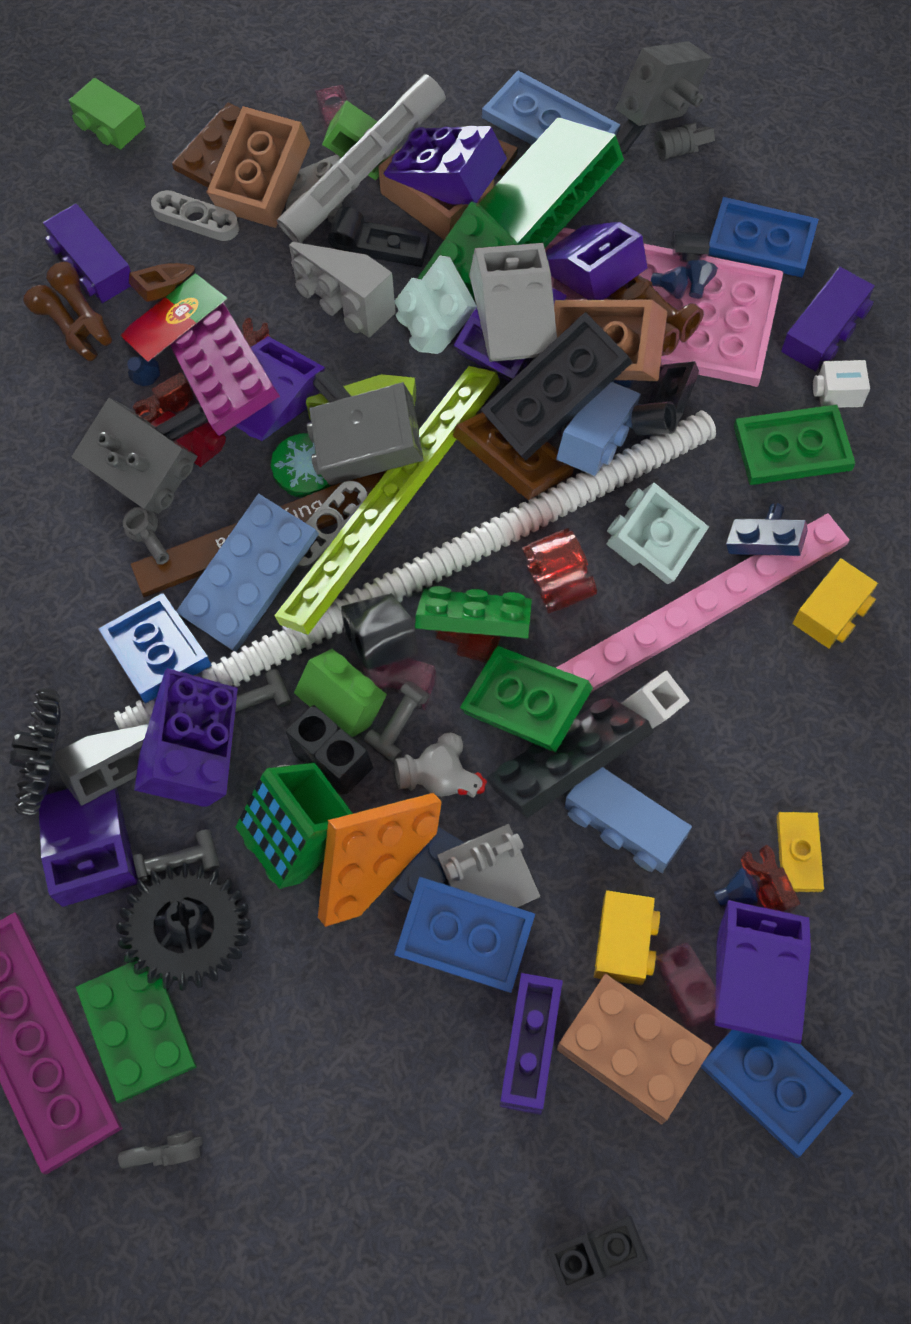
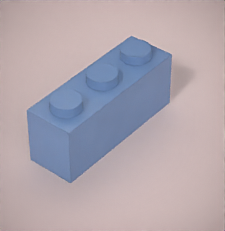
M611 382L575 415L564 430L556 460L596 476L603 464L609 465L611 463L617 446L621 447L623 445L629 427L633 429L632 411L634 406L638 404L641 394Z
M603 767L574 786L566 797L565 808L569 810L568 816L575 823L582 827L591 825L601 832L600 837L606 844L618 850L622 846L635 855L633 860L640 867L649 872H653L654 869L660 873L664 872L692 828L691 825Z

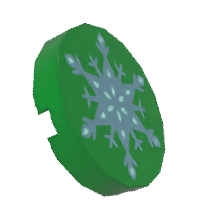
M300 433L288 437L278 445L272 454L271 469L275 483L287 491L288 494L295 497H305L331 486L321 474L317 475L313 468L311 456L315 454V446L311 442L308 433Z

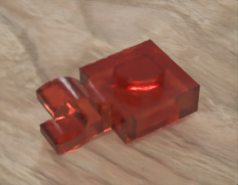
M180 372L152 388L153 396L137 401L132 407L139 416L149 412L150 414L143 418L152 423L160 417L161 413L183 410L189 401L194 398L187 379Z
M436 630L438 632L436 639L459 645L457 655L484 663L488 662L496 647L499 646L502 637Z
M765 845L759 851L763 859L762 864L754 861L750 851L746 852L741 857V863L749 874L760 878L758 891L762 905L767 909L791 913L801 903L784 868L777 867L775 854L771 847Z

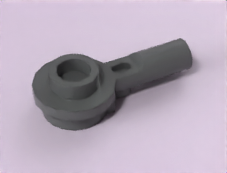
M135 507L128 511L123 519L126 535L132 541H143L157 564L166 563L169 560V555L155 534L158 527L157 515L142 507Z
M191 1130L176 1133L167 1137L168 1144L155 1148L143 1146L120 1151L118 1155L119 1165L122 1169L152 1162L154 1166L161 1164L167 1166L187 1162L201 1156L199 1146L203 1144L202 1137L193 1138Z

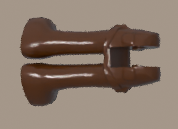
M69 262L56 263L48 270L46 276L52 288L46 285H37L30 288L24 295V304L34 314L49 315L63 332L69 349H74L86 360L93 361L98 356V353L86 337L91 333L96 340L107 347L112 342L111 335L104 324L101 314L95 312L90 307L81 292L79 275L76 269ZM56 291L67 300L79 316L76 321L73 320Z
M640 275L607 297L608 300H653L667 311L662 356L672 353L676 349L679 340L682 343L686 342L697 330L704 316L703 309L693 303L682 307L680 311L658 294L652 287L651 281Z

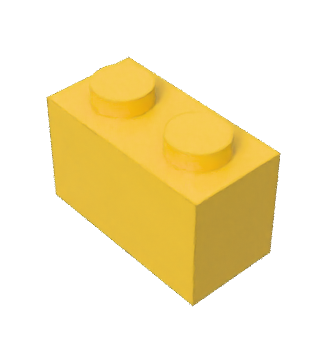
M840 558L799 609L792 624L828 649L836 640L843 643L856 626L851 622L856 614L864 617L876 601L871 595L878 583Z
M606 890L602 906L594 978L602 979L607 974L617 982L642 985L646 975L653 976L656 951L649 950L650 936H657L660 923V911H653L655 898Z

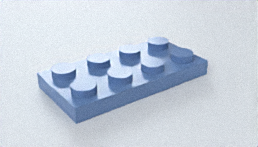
M517 71L482 108L483 119L531 145L536 142L558 117L615 135L618 134L621 127L617 122L520 71Z
M258 493L176 612L231 650L237 651L255 628L319 533L310 525Z

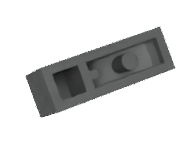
M148 724L87 736L56 752L54 761L63 783L81 806L136 777L139 753Z

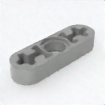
M169 190L158 192L151 200L154 215L160 221L220 241L231 240L239 232L237 216L230 210ZM195 212L204 214L197 221L187 219L190 214Z
M355 481L342 483L309 518L306 524L316 529L319 533L317 539L325 543L319 546L318 542L315 541L309 550L312 557L308 559L304 556L297 567H308L314 564L366 499L367 492L360 483ZM355 490L358 492L357 501L360 504L357 506L353 503L349 504L343 511V514L349 517L344 520L336 509L329 506L334 503L338 509L345 499L342 493L346 491L350 494ZM323 515H331L336 519L338 527L331 534H323L317 528V520Z

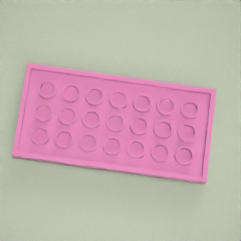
M563 228L545 248V251L575 230ZM644 244L648 269L639 275L651 281V276L654 272L664 274L679 266L686 267L687 262H680V256L672 255L673 249ZM707 256L706 258L700 257V260L713 263L718 269L715 277L704 287L702 298L697 299L689 296L691 288L689 277L685 294L681 299L674 298L662 287L652 286L666 302L679 311L690 303L698 305L704 311L703 319L697 330L686 342L682 343L679 340L676 349L672 353L661 356L660 367H663L665 364L695 361L699 369L698 375L758 387L784 271ZM551 276L552 287L567 295L566 300H587Z

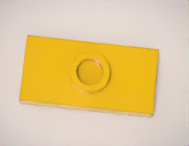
M779 812L777 814L782 891L822 892L824 890L818 813Z

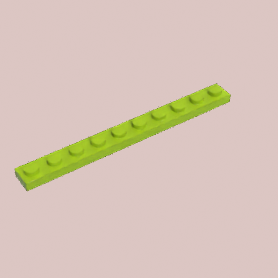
M468 366L419 429L424 461L387 470L274 615L279 625L306 635L312 631L457 440L453 437L456 425L474 417L498 386L500 380L497 372Z

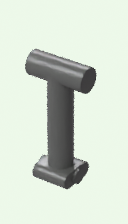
M273 669L265 674L268 685L238 695L235 712L273 698L278 708L291 704V699L279 670Z
M406 682L401 687L400 691L405 696L382 734L380 735L374 729H371L364 738L368 745L392 763L403 752L393 743L417 704H425L430 697V694L413 682Z
M205 829L197 832L195 835L198 845L146 860L142 854L134 855L133 862L138 881L141 880L143 883H147L150 881L148 875H151L152 871L156 873L165 871L167 865H170L171 868L183 866L184 863L190 864L202 860L204 871L219 868L220 865L211 830Z

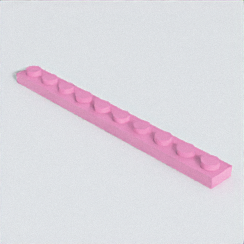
M827 513L807 525L808 532L800 556L753 555L556 668L589 680L593 686L591 691L593 692L845 547L849 542V538Z

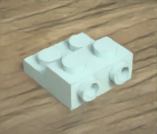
M441 255L422 280L411 278L395 299V304L399 310L396 318L402 325L408 327L412 335L409 339L411 346L419 352L434 354L443 352L477 307L451 258Z
M653 483L643 491L639 488L636 489L628 498L625 505L629 508V511L625 517L619 515L609 526L607 532L612 536L606 544L633 566L641 563L666 584H670L676 579L709 526L657 484Z

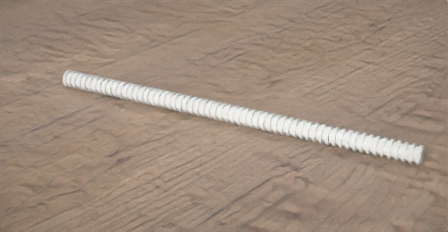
M701 410L695 416L687 417L686 421H679L674 433L652 435L650 439L641 441V444L637 443L631 449L623 450L622 454H615L609 465L603 464L596 476L587 472L585 474L581 472L576 475V479L571 477L567 479L566 483L561 482L557 484V489L552 487L548 489L547 493L542 492L538 494V499L533 497L529 500V503L522 502L519 504V508H511L510 513L503 512L500 514V518L493 517L490 523H482L480 529L474 527L471 529V533H462V538H453L451 544L445 542L442 544L441 549L435 547L432 549L431 554L429 552L423 553L422 559L416 557L413 559L412 564L406 562L403 564L402 569L399 567L394 568L393 574L387 572L383 574V579L377 577L373 579V584H363L362 590L356 588L353 590L354 594L346 593L343 595L342 600L336 598L333 605L327 609L308 635L282 626V631L274 630L271 637L268 638L265 635L262 637L261 642L258 643L255 640L251 642V647H241L242 651L238 654L236 651H233L231 653L232 657L226 659L224 656L220 658L221 662L218 664L212 662L211 668L205 669L195 676L238 687L241 680L244 679L245 682H248L250 680L249 676L254 674L257 677L261 675V670H271L270 665L275 663L278 666L284 658L290 660L291 654L299 655L302 653L301 649H311V644L314 642L318 645L322 643V638L330 639L332 638V633H342L341 606L392 593L398 602H401L403 596L411 597L412 591L420 592L422 591V586H432V581H441L443 575L449 577L452 575L453 570L456 572L461 571L462 565L468 567L471 565L472 560L478 562L481 560L482 555L485 557L491 555V550L497 552L500 550L501 545L507 547L510 545V540L516 542L520 540V535L526 537L529 535L530 530L532 532L539 530V525L545 527L548 525L549 520L555 522L558 520V515L564 517L568 511H576L577 506L583 507L587 501H595L596 496L599 498L604 496L605 491L610 493L614 491L615 487H622L624 482L629 483L633 481V477L639 478L643 473H649L652 468L660 467L661 463H668L670 458L675 459L679 457V454H685L689 449H695L697 445H702L707 440L714 439L716 436L714 421L710 415ZM156 698L146 704L138 700L136 702L137 706L133 708L127 706L125 707L126 711L123 713L115 712L114 719L119 729L149 724Z

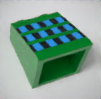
M315 763L267 768L262 774L235 828L244 839L245 846L255 854L264 867L267 877L281 889L300 884L324 861L328 820L353 813Z

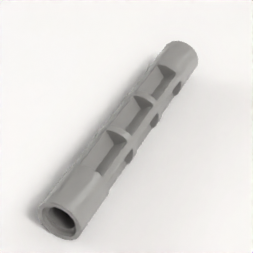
M422 75L395 102V105L372 128H369L364 133V136L340 160H337L332 165V168L276 220L282 231L293 242L302 243L328 217L327 215L352 190H355L360 185L359 183L383 159H386L391 154V151L415 127L420 126L446 100L444 91L439 84L429 75Z

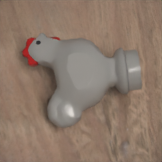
M451 732L440 736L437 743L427 747L418 759L405 755L404 758L394 760L398 789L409 788V790H413L419 784L436 796L443 797L459 794L469 795L474 798L476 794L484 793L487 780L479 772L473 774L463 769L459 760L463 750V741L461 736Z

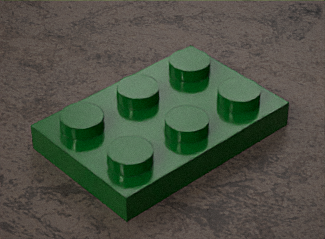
M471 201L417 279H423L440 255L450 257L476 304L469 275L475 248L520 244L478 203Z
M837 404L735 419L734 430L749 485L852 471L856 464Z
M434 586L423 590L416 612L415 629L528 638L532 598H525L524 595L515 592L504 593L503 596L488 595L486 591L471 589L463 593L452 592L450 588L444 586Z
M497 646L460 706V709L470 717L556 752L591 693L593 686L589 680Z
M138 961L123 965L76 987L115 1100L118 1103L197 1067L168 989L163 988V978L160 977L156 982L149 984L147 982L149 971L140 975L134 973L133 968Z

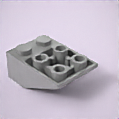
M297 242L289 244L292 258L291 264L296 280L295 286L299 293L305 298H310L314 293L322 298L319 301L322 309L331 316L335 315L343 307L344 322L352 332H361L370 338L396 313L392 272L368 255Z
M543 243L475 248L469 275L489 361L535 358L539 356L557 339L551 272Z

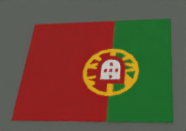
M195 273L130 324L120 336L145 360L150 361L228 298Z

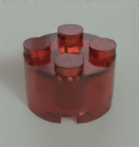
M569 528L548 535L522 548L528 563L526 564L527 570L533 583H538L541 591L540 597L548 614L560 611L597 595L593 575L586 578V575H588L586 567L588 562L575 534Z

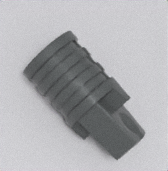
M696 123L685 124L681 127L665 131H657L654 138L655 148L662 161L670 157L673 158L678 155H685L686 153L698 152L699 145L715 141L714 128L708 126L696 128Z

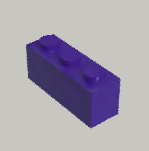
M77 203L43 222L48 234L45 237L48 247L55 256L59 253L63 256L62 262L72 264L80 276L79 282L83 290L89 297L95 295L101 303H104L131 287L129 285V273L131 270L128 263Z
M839 267L789 330L781 352L815 372L824 361H832L839 349L837 343L840 339L846 342L856 327L854 321L857 317L863 320L874 303V301L870 300L875 285Z
M521 973L500 1100V1107L542 1114L563 980Z

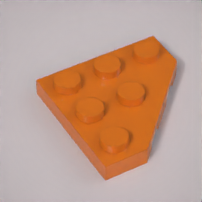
M434 793L328 820L318 918L325 927L361 916L437 834L442 801Z

